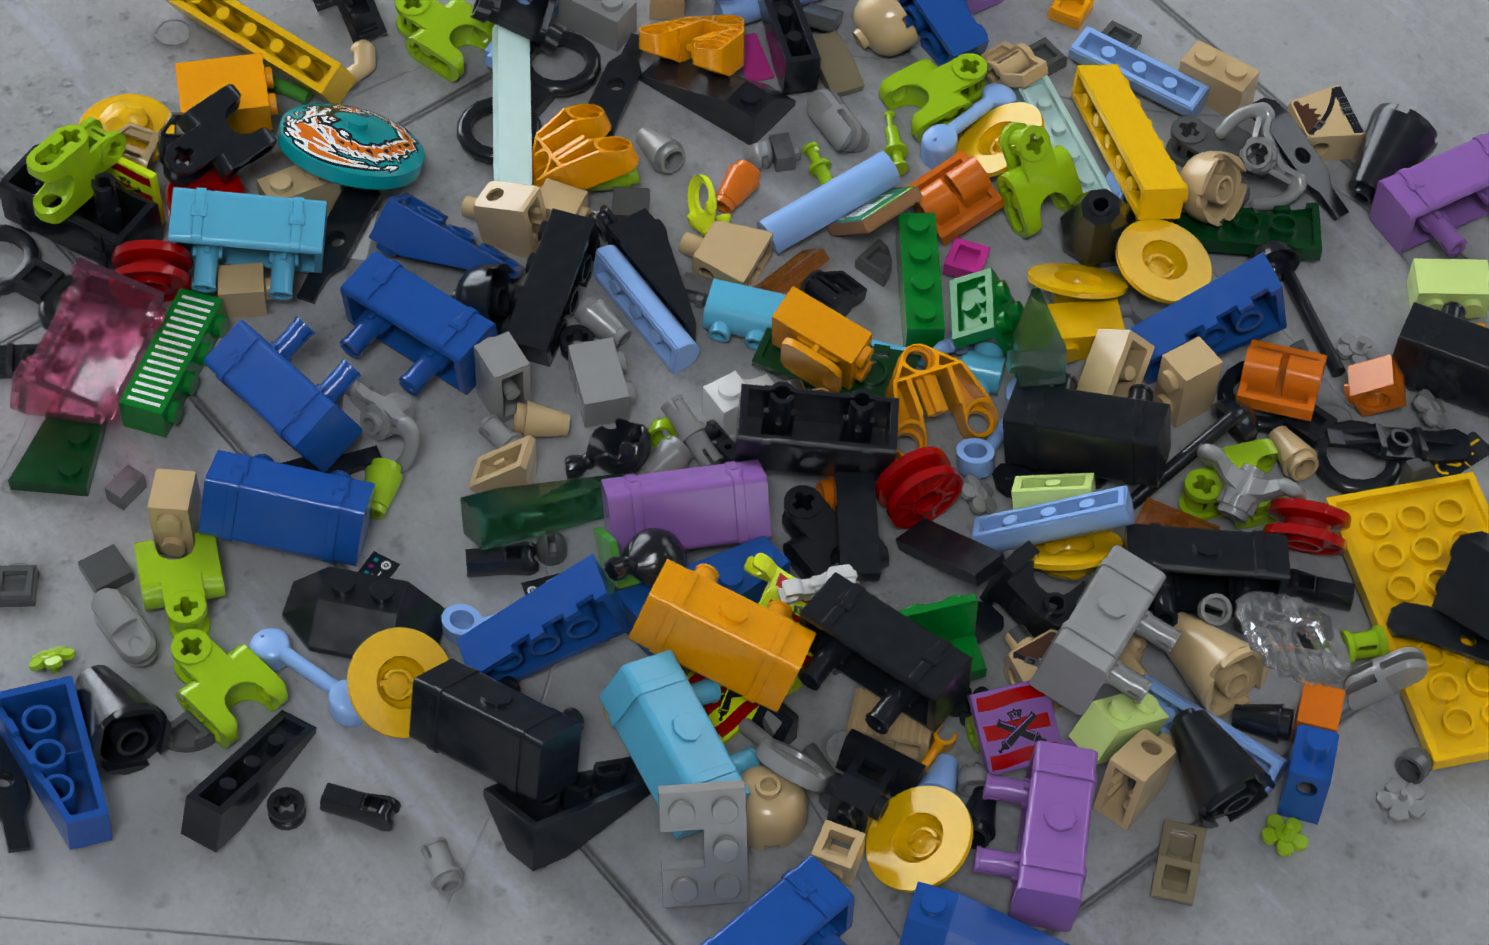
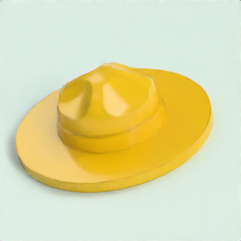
M121 94L108 97L91 106L81 117L78 126L83 120L93 117L102 123L103 130L107 132L119 130L129 122L159 132L171 112L165 105L151 97L139 94ZM170 125L166 133L175 134V125ZM125 135L126 143L145 150L149 143ZM158 147L155 152L153 162L159 159Z
M1016 102L996 107L965 130L957 143L956 153L963 150L969 158L975 157L989 177L1005 173L1009 170L999 142L1004 127L1012 122H1020L1028 126L1038 125L1045 128L1043 116L1035 106L1028 103Z
M1160 219L1140 220L1129 225L1117 241L1115 250L1116 261L1121 273L1132 287L1150 299L1161 303L1173 304L1210 283L1212 266L1207 251L1194 235L1177 224Z
M1038 264L1031 267L1027 274V279L1030 283L1051 292V299L1054 303L1117 298L1126 294L1128 290V282L1123 277L1104 269L1081 264Z
M1104 530L1083 536L1037 544L1034 546L1040 553L1034 561L1033 568L1045 570L1046 574L1053 578L1068 581L1079 580L1096 569L1115 545L1123 548V541L1116 533Z
M405 627L385 629L367 638L355 651L347 673L349 699L359 718L368 727L382 735L392 738H411L409 736L413 681L417 676L448 661L449 658L444 650L428 635Z
M918 786L897 794L890 799L882 819L879 822L873 819L869 827L865 846L869 867L884 885L899 892L914 893L918 881L936 887L941 885L959 870L970 851L973 840V822L970 812L958 796L938 786Z

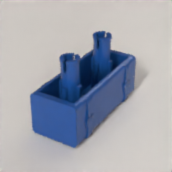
M374 251L340 288L347 320L355 325L347 336L340 340V347L347 355L358 359L372 341L377 339L414 362L408 371L398 379L401 387L413 396H417L434 375L465 395L469 394L476 386L474 345L481 343L486 338L498 336L496 324L480 315L476 309L471 306L467 307L403 268V265L396 260H390L379 252Z
M296 316L288 328L275 342L272 341L271 343L266 341L244 320L239 321L206 356L204 364L216 374V378L260 415L283 441L306 460H309L322 472L327 471L362 433V428L337 406L339 403L337 400L362 375L343 358L340 364L321 384L314 385L290 363L293 360L292 356L315 334L299 317Z
M218 450L205 477L198 533L221 537V540L232 542V540L319 558L323 562H337L357 566L367 538L375 483L352 479L347 472L342 470H336L329 474L277 463L266 454H257L252 457L245 454L240 455Z
M809 855L794 869H789L781 876V880L712 938H707L700 945H847L839 937L852 927L855 898L817 859Z

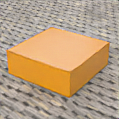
M1054 0L1048 9L1047 18L1079 31L1093 10L1095 0Z

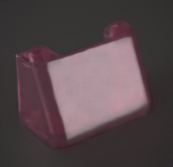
M78 257L70 271V276H73V283L68 287L67 291L64 290L62 293L60 307L33 356L28 355L25 361L21 360L13 374L10 408L23 414L102 424L105 418L113 419L120 404V398L117 396L151 331L153 329L159 331L165 320L167 310L162 308L165 292Z

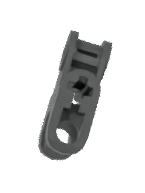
M1181 116L1175 119L1171 125L1170 133L1172 138L1167 142L1165 150L1170 159L1181 167H1184L1187 161L1194 155L1206 151H1223L1239 157L1240 150L1244 148L1247 139L1251 138L1252 134L1236 126L1227 138L1218 139L1215 135L1216 130L1200 119L1193 116ZM1261 150L1256 155V160L1260 164L1265 162L1264 156L1268 154L1266 150ZM1246 169V173L1251 174V175H1254V176H1256V177H1258V178H1261V179L1267 178L1268 176L1271 175V174H1269V173H1268V174L1259 175V174L1250 172L1249 170ZM1241 177V183L1247 184L1246 194L1241 206L1243 208L1250 197L1249 182Z

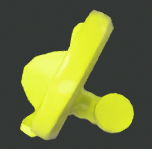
M699 174L693 176L688 185L689 214L687 219L689 220L688 224L700 232L701 236L705 237L715 221L717 198L713 183L709 177ZM702 184H705L708 190V201L705 203V211L701 208L699 202V190ZM731 214L716 216V221L730 222L732 219Z

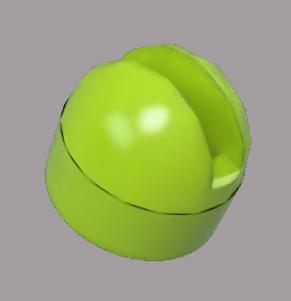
M667 417L654 419L649 427L651 446L653 448H656L661 439L667 440L672 435L679 436ZM663 430L668 431L669 436H664Z

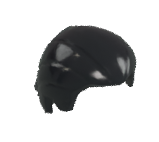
M622 418L615 420L616 428L608 429L604 426L598 427L589 439L586 453L570 455L565 458L567 479H576L584 474L587 469H593L595 466L614 475L632 474L645 463L650 454L651 434L644 424L633 423Z
M661 528L643 529L630 539L620 557L609 558L604 563V570L609 578L614 581L622 580L628 574H631L644 584L653 587L666 560L669 559L686 568L687 553L680 540L672 532Z

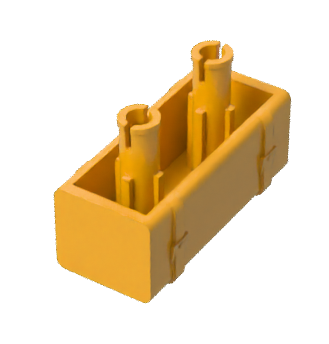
M667 559L638 615L628 639L650 649L649 652L653 654L672 650L680 665L744 696V699L751 703L756 702L777 713L805 660L816 632L791 620L792 609L784 601L773 600L766 608L717 584L719 579L718 571L709 564H699L693 571Z

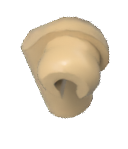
M366 39L356 41L351 46V52H354V64L348 67L347 70L357 79L353 86L376 69V49Z
M1133 633L1118 660L1142 676L1145 674L1150 675L1141 665L1147 640Z

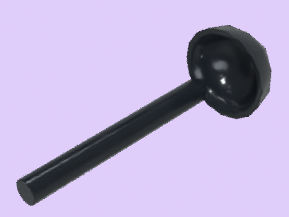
M1269 240L1257 246L1251 253L1249 260L1262 252L1265 253L1279 281H1283L1320 354L1327 355L1326 366L1331 376L1334 378L1340 377L1345 373L1346 369L1294 272L1300 264L1301 256L1291 244L1283 241Z
M1223 399L1211 405V410L1217 421L1166 463L1159 487L1140 485L1130 494L1134 510L1197 458V449L1200 445L1213 444L1226 432L1239 444L1256 440L1259 424L1252 408L1248 404L1234 399Z

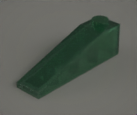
M1032 288L1014 333L1013 350L1007 351L1009 374L1014 373L1019 387L1066 384L1067 348L1040 288Z
M620 473L503 487L461 497L464 534L481 550H486L539 536L544 532L550 533L604 518L601 479L623 477V475Z

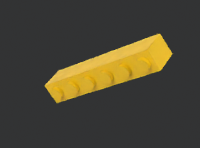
M166 0L179 13L247 54L262 53L263 64L271 67L274 71L312 92V94L327 103L340 104L357 80L341 63L237 0Z
M1118 64L1077 65L1071 97L1137 220L1180 219L1183 204L1188 200L1187 183L1182 180L1176 169L1175 162L1170 159L1164 148L1163 141L1156 134L1152 121L1147 118L1141 107L1140 100L1136 98L1130 88L1129 80L1124 77Z

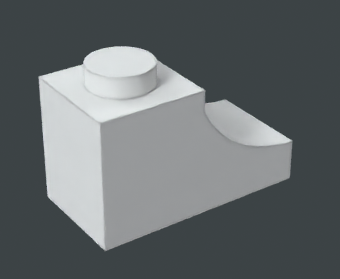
M734 371L703 386V417L707 422L711 419L715 420L730 437L735 435L741 384L773 385L774 382L767 374L754 379H742Z

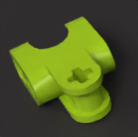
M395 0V8L399 14L396 18V28L402 36L407 38L405 46L408 53L418 63L450 82L457 81L465 73L463 53L457 49L458 47L474 46L485 51L489 43L492 42V29L495 24L488 20L482 23L471 18L473 6L464 0H450L445 6L436 0Z
M964 53L937 67L932 60L925 58L885 78L880 85L878 96L886 107L891 110L903 106L921 108L914 113L911 123V134L921 143L922 136L928 128L935 124H949L972 107V103L981 100L982 89L986 86L984 78L988 69L987 62L978 54Z
M89 117L83 120L79 126L69 124L58 128L35 147L27 156V170L30 175L45 182L33 197L35 215L44 222L59 224L94 195L91 180H95V175L103 173L106 169L116 164L123 155L126 147L125 135L117 130L107 132L103 130L102 123L99 120ZM58 197L62 199L61 204L57 207H47Z
M1012 122L1004 127L999 140L1000 148L1009 171L998 176L996 184L998 192L1004 201L1005 206L1003 208L1011 230L1022 238H1029L1038 233L1042 228L1041 204L1048 195L1055 208L1065 212L1076 198L1083 194L1074 161L1067 149L1061 145H1056L1052 148L1050 135L1042 126H1028L1025 123Z
M1269 438L1221 448L1238 468H1241L1243 463H1247L1265 473L1272 470L1279 454L1274 442ZM1207 467L1190 471L1185 477L1184 491L1180 494L1177 504L1181 515L1187 520L1196 523L1226 517L1217 511L1220 504L1217 502V499L1222 491L1223 484L1215 468ZM1269 501L1260 503L1253 518L1248 517L1246 523L1232 519L1238 529L1258 527L1278 522V520L1267 513Z
M196 531L194 533L195 546L192 552L180 559L163 558L157 553L153 540L134 543L145 611L165 608L172 639L178 633L187 629H198L209 636L211 625L206 600L226 597L215 536Z
M198 629L184 630L173 638L170 646L174 659V673L185 684L183 688L176 692V699L184 712L189 710L215 735V741L220 747L228 748L239 739L236 718L229 712L234 705L242 701L251 700L264 705L269 711H276L288 701L289 697L283 680L246 645L239 644L226 654L205 632Z

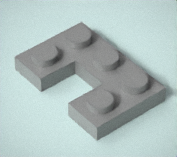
M744 780L658 786L660 832L703 830L704 859L661 862L663 907L672 908L749 902L746 788Z

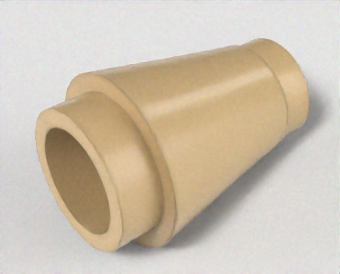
M529 400L526 401V404L516 403L513 432H519L524 437L531 435L534 438L567 437L570 414Z
M1278 426L1270 432L1268 438L1274 442L1279 452L1277 459L1285 476L1296 481H1302L1316 472L1319 461L1317 459V452L1286 426Z

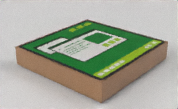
M918 185L891 188L827 225L826 228L830 236L869 234L922 200L923 196Z

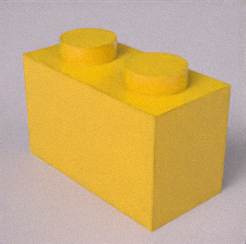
M1118 298L1043 304L1039 327L1047 363H1070L1087 360L1098 329H1125Z

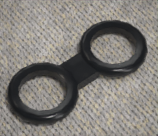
M563 31L557 46L576 50L583 55L587 62L581 73L566 80H551L535 72L531 63L535 56L543 50L538 48V43L530 40L532 147L536 133L542 128L539 117L554 101V96H570L582 92L595 82L601 71V56L595 45L582 35ZM493 97L476 101L463 111L457 122L456 137L462 149L474 159L493 164V147L481 144L471 133L475 122L483 116L493 114Z
M7 224L0 225V241L15 244L24 253L23 261L18 269L10 275L0 278V296L15 291L39 304L38 316L44 330L55 339L66 343L92 344L108 338L120 329L128 316L129 299L120 296L112 290L111 276L98 272H76L65 276L63 271L40 260V251L35 240L24 230ZM93 288L102 291L113 301V308L108 316L92 326L72 327L63 324L55 316V307L60 299L69 292L78 289Z
M1244 361L1238 362L1224 373L1218 383V401L1223 399L1236 400L1233 393L1234 387L1241 381ZM1316 404L1311 422L1283 415L1269 417L1256 415L1259 424L1258 433L1270 434L1276 427L1286 426L1317 452V459L1319 461L1316 475L1329 488L1342 494L1393 486L1402 472V461L1385 459V469L1382 473L1374 478L1361 480L1340 474L1330 464L1327 457L1329 446L1324 433L1325 430L1360 429L1371 425L1368 422L1355 420L1337 422V418Z

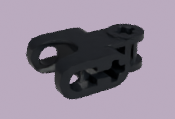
M228 84L187 110L178 119L177 125L184 135L167 146L163 163V173L170 183L177 186H188L212 170L222 182H226L272 152L277 139L268 128L262 127L249 134H240L229 127L226 119L238 109L242 95L235 85Z
M807 485L792 487L786 492L784 497L782 527L791 539L783 544V552L790 560V566L800 579H809L812 576L821 575L829 567L838 563L836 515L815 488ZM879 537L882 571L889 566V552L887 546Z

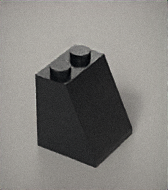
M1480 531L1460 535L1452 545L1450 550L1451 560L1446 572L1436 584L1435 591L1437 594L1432 607L1489 640V534Z

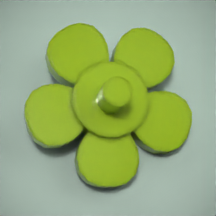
M66 645L52 647L49 650H43L34 654L28 666L31 671H38L46 667L47 670H51L52 674L60 671L59 667L63 665V661L73 659L76 653L74 649L67 648Z
M1271 814L1267 817V827L1261 832V838L1267 845H1275L1277 843L1275 847L1276 852L1286 857H1290L1294 850L1304 851L1309 840L1305 835L1300 834L1303 824L1298 819L1290 817L1284 823V819L1278 814Z

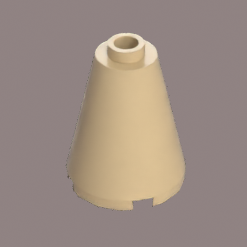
M1178 613V623L1174 628L1181 630L1182 633L1168 656L1203 709L1219 718L1232 715L1235 704L1243 705L1251 701L1247 694L1254 685L1260 689L1264 684L1269 670L1267 656L1258 647L1188 613Z

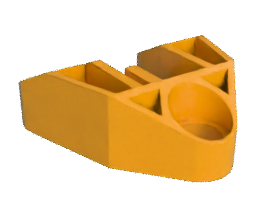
M736 15L690 16L644 25L639 28V49L680 63L693 59V65L730 77L744 66V19Z
M577 104L563 108L536 133L532 147V184L541 188L546 178L586 190L632 171L638 165L640 158L630 140L617 136L604 137L611 130V123L603 108L594 104Z
M912 344L906 347L897 360L885 393V397L899 398L897 439L901 436H909L916 442L917 449L926 447L927 433L923 419V409L927 418H933L947 412L949 407L950 412L954 415L958 429L965 439L980 438L986 440L997 426L998 413L989 394L965 362L927 345ZM910 354L920 355L925 361V370H916L906 363V357ZM972 414H979L984 417L987 422L986 431L977 433L971 430L968 425V417ZM898 447L895 460L904 455L899 451Z

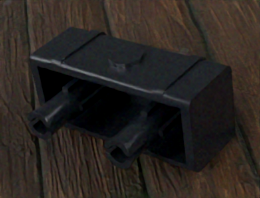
M39 144L34 145L0 180V199L6 219L21 225L23 229L29 232H35L98 263L104 269L115 270L112 263V252L116 246L135 240L162 241L163 239L158 204L134 191L117 185L114 176L108 173L95 175V180H91L94 195L66 220L59 224H51L40 220L34 213L33 197L45 182L30 175L26 163L29 153ZM58 197L47 207H57L61 204L62 199Z
M1451 301L1445 303L1441 311L1414 302L1400 332L1393 353V358L1404 375L1406 388L1414 391L1427 389L1433 396L1489 416V328L1464 320L1466 310L1458 302Z
M1066 372L1056 374L1052 386L1016 381L1002 421L1005 463L1027 466L1028 469L1034 470L1040 468L1065 473H1094L1096 478L1121 481L1128 485L1135 486V484L1159 487L1171 450L1170 404L1153 402V391L1150 387L1144 384H1134L1130 387L1127 398L1076 390L1078 387L1077 379L1072 374Z
M784 381L765 386L741 384L734 461L741 462L758 459L765 472L772 470L834 476L835 471L874 472L875 480H878L881 473L896 459L899 398L875 396L867 389H857L852 394L795 389L790 383Z
M1160 523L1125 526L1123 548L1166 575V580L1148 610L1172 627L1178 623V613L1197 614L1198 604L1202 598L1214 593L1222 594L1229 599L1232 605L1231 617H1234V629L1240 634L1247 635L1258 631L1259 619H1281L1290 580L1287 535L1263 533V531L1257 530L1243 532L1161 526ZM1205 606L1206 613L1221 616V611Z
M837 572L826 581L800 612L799 624L816 632V635L808 651L813 656L799 670L798 678L808 688L818 690L835 669L879 697L880 701L866 714L865 721L874 731L880 734H886L901 713H904L934 733L969 691L972 657L954 647L953 643L949 640L941 639L866 591L865 587L858 583L854 584Z
M453 658L414 679L409 736L426 745L429 750L441 753L506 787L509 792L517 796L521 795L537 804L575 783L578 773L581 732L584 729L582 726L584 718L577 709L570 707L560 712L521 693L520 685L513 677L505 676L497 681Z

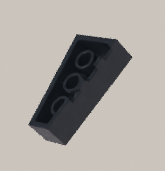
M554 208L548 221L543 220L538 232L539 246L536 253L531 252L527 259L525 268L526 280L524 285H519L515 291L513 298V307L515 309L511 319H505L500 333L503 334L509 331L529 362L551 367L560 347L561 332L568 326V321L564 318L566 315L572 316L575 314L579 305V286L587 288L592 277V272H590L591 263L595 261L596 249L601 247L595 219Z

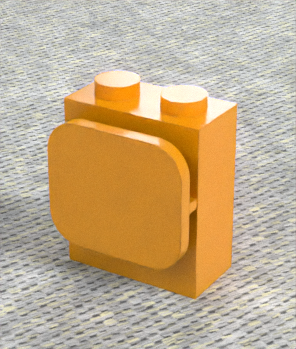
M262 53L175 63L181 112H186L224 86L233 84L242 95L238 109L226 119L229 127L240 134H249L262 127L273 130L271 115H278L275 93L268 94L267 89L274 88L271 67H264Z
M792 286L772 316V344L781 349L780 360L783 366L816 388L823 387L828 389L829 392L838 393L842 386L850 390L856 380L862 382L871 370L873 362L869 360L874 352V349L871 348L872 333Z

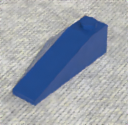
M408 192L388 199L368 237L377 242V249L392 257H396L398 254L403 257L468 270L478 265L492 263L507 264L515 273L509 274L510 278L513 279L522 276L525 272L524 266L494 246L486 243H481L479 246L474 243L476 239L473 236L474 233L468 229L451 224L447 225L445 223L448 218L447 215Z
M919 881L900 941V945H1069L960 893Z

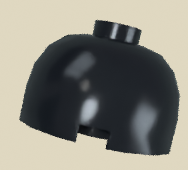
M492 263L478 265L466 271L459 280L456 289L452 292L451 297L467 307L471 306L479 311L480 315L495 323L497 334L500 335L505 319H511L515 309L513 307V298L519 285L511 283L509 274L515 273L507 264Z

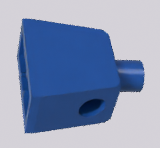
M1304 724L1297 726L1288 752V764L1284 773L1277 809L1278 815L1288 818L1294 817L1298 820L1318 825L1331 784L1339 741L1338 733ZM1309 782L1313 785L1310 793H1304L1297 788V784Z

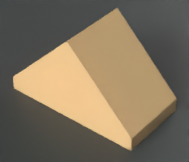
M528 435L479 456L468 488L475 493L527 502L537 473L536 439Z

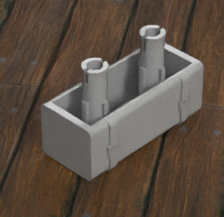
M1115 545L1098 566L1077 600V606L1069 619L1062 624L1038 663V669L1030 680L1031 686L1078 715L1085 713L1104 683L1109 684L1140 704L1153 681L1127 667L1118 659L1133 633L1142 636L1163 649L1167 654H1169L1180 637L1181 630H1177L1148 610L1166 580V575L1121 546Z

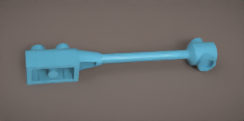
M714 278L704 309L702 328L708 329V336L714 341L728 342L730 336L735 335L745 338L744 344L748 348L757 350L766 328H772V316L786 294ZM872 340L871 346L880 344L890 346V349L902 351L906 349L903 346ZM978 342L975 344L974 350H968L958 360L965 362L988 394L998 395L1006 364V358L1003 357L1004 352L1000 346L994 343ZM921 357L918 366L926 367L925 361Z

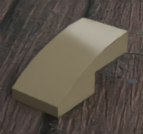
M832 31L814 36L813 38L821 57L819 74L825 89L833 90L840 97L862 91L865 84L851 53L838 32Z
M1165 819L1150 897L1189 906L1193 905L1207 828Z

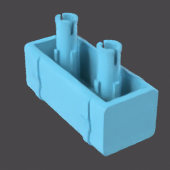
M174 187L168 242L183 246L191 252L193 262H195L194 280L192 283V290L204 294L216 292L218 264L231 265L263 262L264 268L272 269L269 297L276 300H290L293 298L294 271L322 273L327 224V201L304 199V197L298 196L288 198L207 190V188L199 187L197 189Z
M672 650L623 665L599 696L609 715L612 727L620 735L658 806V812V786L743 780L741 777L743 772L751 767L760 765V760L756 757L755 750L752 747H746L744 750L732 754L728 753L703 708L704 705L717 703L720 700L721 689L719 684L708 678L690 684ZM745 784L747 798L751 793ZM703 830L674 831L672 833L676 840H681L703 832Z

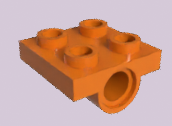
M963 150L907 185H918L923 196L922 200L912 205L917 213H935L937 238L944 246L1005 206L1003 198L992 186L985 169L975 157L969 158Z
M1252 339L1251 345L1247 349L1236 400L1248 404L1255 410L1311 422L1327 355Z

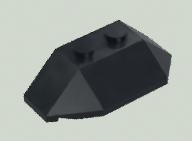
M329 566L293 582L282 618L309 651L352 659L357 648L367 638L379 631L394 627H405L421 631L440 645L444 635L441 615L446 608L408 581Z

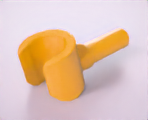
M942 724L932 734L930 749L920 762L926 765L924 772H927L938 754L951 751L954 748L958 736L957 732L953 734L950 740H941L938 734L943 728Z

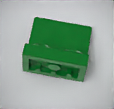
M992 267L950 280L952 341L955 345L961 348L994 338L1016 369L1024 368V353L1028 351V345L1023 334L1022 323L1026 322V313L1022 303L1015 301L1011 296L1007 282L1000 280Z
M975 594L966 596L952 595L943 601L926 605L913 604L899 611L941 639L949 640L953 643L954 647L972 657L970 680L986 677L987 668L975 637L978 600Z

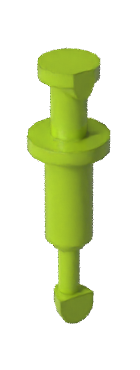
M886 110L883 114L887 122V127L884 129L887 146L884 152L891 158L898 170L899 176L909 170L908 163L903 160L908 155V147L905 143L901 142L898 126L893 124L892 119L896 115L895 111Z
M810 142L802 148L804 156H809L812 162L808 167V172L811 176H816L820 185H823L833 179L830 172L832 163L828 158H821L819 154L821 149L817 142Z

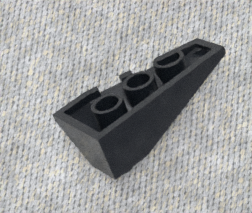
M659 57L649 66L639 79V81L748 145L757 143L796 105V100L768 84L735 75L728 77L707 71L684 61L680 63Z
M631 756L595 762L593 770L578 772L574 784L540 804L521 795L517 796L509 792L506 787L499 783L484 788L483 796L507 851L532 871L568 857L651 794Z

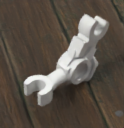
M846 564L831 566L821 575L812 576L809 579L792 578L781 582L782 588L777 589L779 600L786 602L788 605L801 600L810 601L835 572L854 584H860L859 581H856L858 577L857 572L853 570L851 565Z

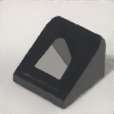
M783 702L777 713L759 705L752 718L753 722L774 739L789 745L797 739L798 715Z

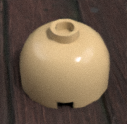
M858 0L853 14L856 30L852 32V35L863 50L869 47L876 54L894 56L907 51L919 41L914 26L906 28L907 23L904 17L907 14L897 0Z
M1206 151L1194 155L1187 161L1179 175L1188 186V200L1183 204L1182 208L1190 217L1205 224L1221 226L1222 224L1219 222L1225 218V220L1231 221L1236 216L1243 204L1247 184L1241 183V172L1246 173V168L1240 157L1223 151Z
M764 764L751 767L743 772L741 777L751 793L746 798L747 846L755 850H765V846L773 847L779 845L778 849H781L800 838L807 825L809 802L805 789L775 773Z

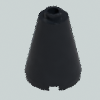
M1382 103L1374 109L1348 184L1352 197L1357 202L1364 205L1372 204L1378 181L1394 175L1398 170L1410 168L1423 162L1434 152L1438 143H1435V139L1438 136L1431 123L1418 112L1409 109L1406 114L1396 110L1399 104Z
M91 666L77 677L75 689L97 766L99 765L105 772L111 775H127L140 771L150 765L147 759L157 751L159 755L165 751L171 738V723L162 709L108 666Z
M1188 708L1174 717V725L1170 729L1171 738L1197 817L1204 828L1218 827L1219 825L1215 819L1227 816L1229 821L1232 822L1265 801L1269 796L1265 788L1268 786L1274 789L1275 787L1271 775L1205 710L1196 711L1194 708Z

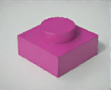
M955 237L944 262L943 273L958 278L984 270L989 259L991 247Z

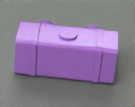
M1489 133L1473 137L1469 142L1410 168L1398 170L1394 175L1378 181L1369 218L1398 254L1432 239L1438 242L1448 257H1454L1466 248V239L1456 229L1489 214Z
M758 459L741 462L730 461L717 465L638 475L628 474L623 477L601 479L605 531L617 540L620 556L630 539L639 531L648 528H661L672 532L680 540L685 550L735 543L741 545L761 536L772 539L767 476Z
M1037 741L1024 780L992 775L991 773L986 774L982 795L983 800L989 799L1020 805L1022 809L1017 849L1014 853L983 848L977 845L972 873L1010 878L1012 888L1008 916L1024 924L1062 932H1069L1072 929L1081 904L1082 890L1087 874V868L1085 867L1093 794L1097 785L1096 766L1098 753L1095 750L1047 741Z

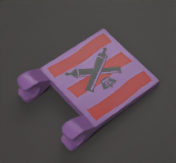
M1030 681L967 695L984 766L987 772L992 775L1028 767L1037 741L1078 747L1072 739L1061 741L1051 698L1032 687Z

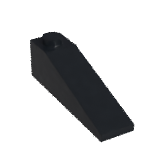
M758 0L774 71L782 93L817 89L821 57L800 0Z
M644 208L609 225L608 245H615L696 342V320L668 240L667 230L662 221L654 219L648 210Z
M281 710L186 796L181 834L217 852L241 830L316 734L317 727Z

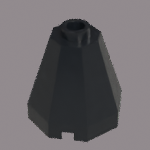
M1107 189L1090 190L1079 195L1060 217L1063 251L1072 257L1073 255L1080 260L1079 263L1088 267L1118 266L1115 252L1116 244L1122 232L1129 225L1136 222L1134 212L1128 204Z

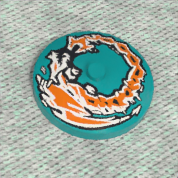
M312 103L292 108L283 115L277 134V141L281 150L296 165L325 180L355 188L384 190L406 186L419 177L425 158L423 146L409 130L385 116L349 105Z

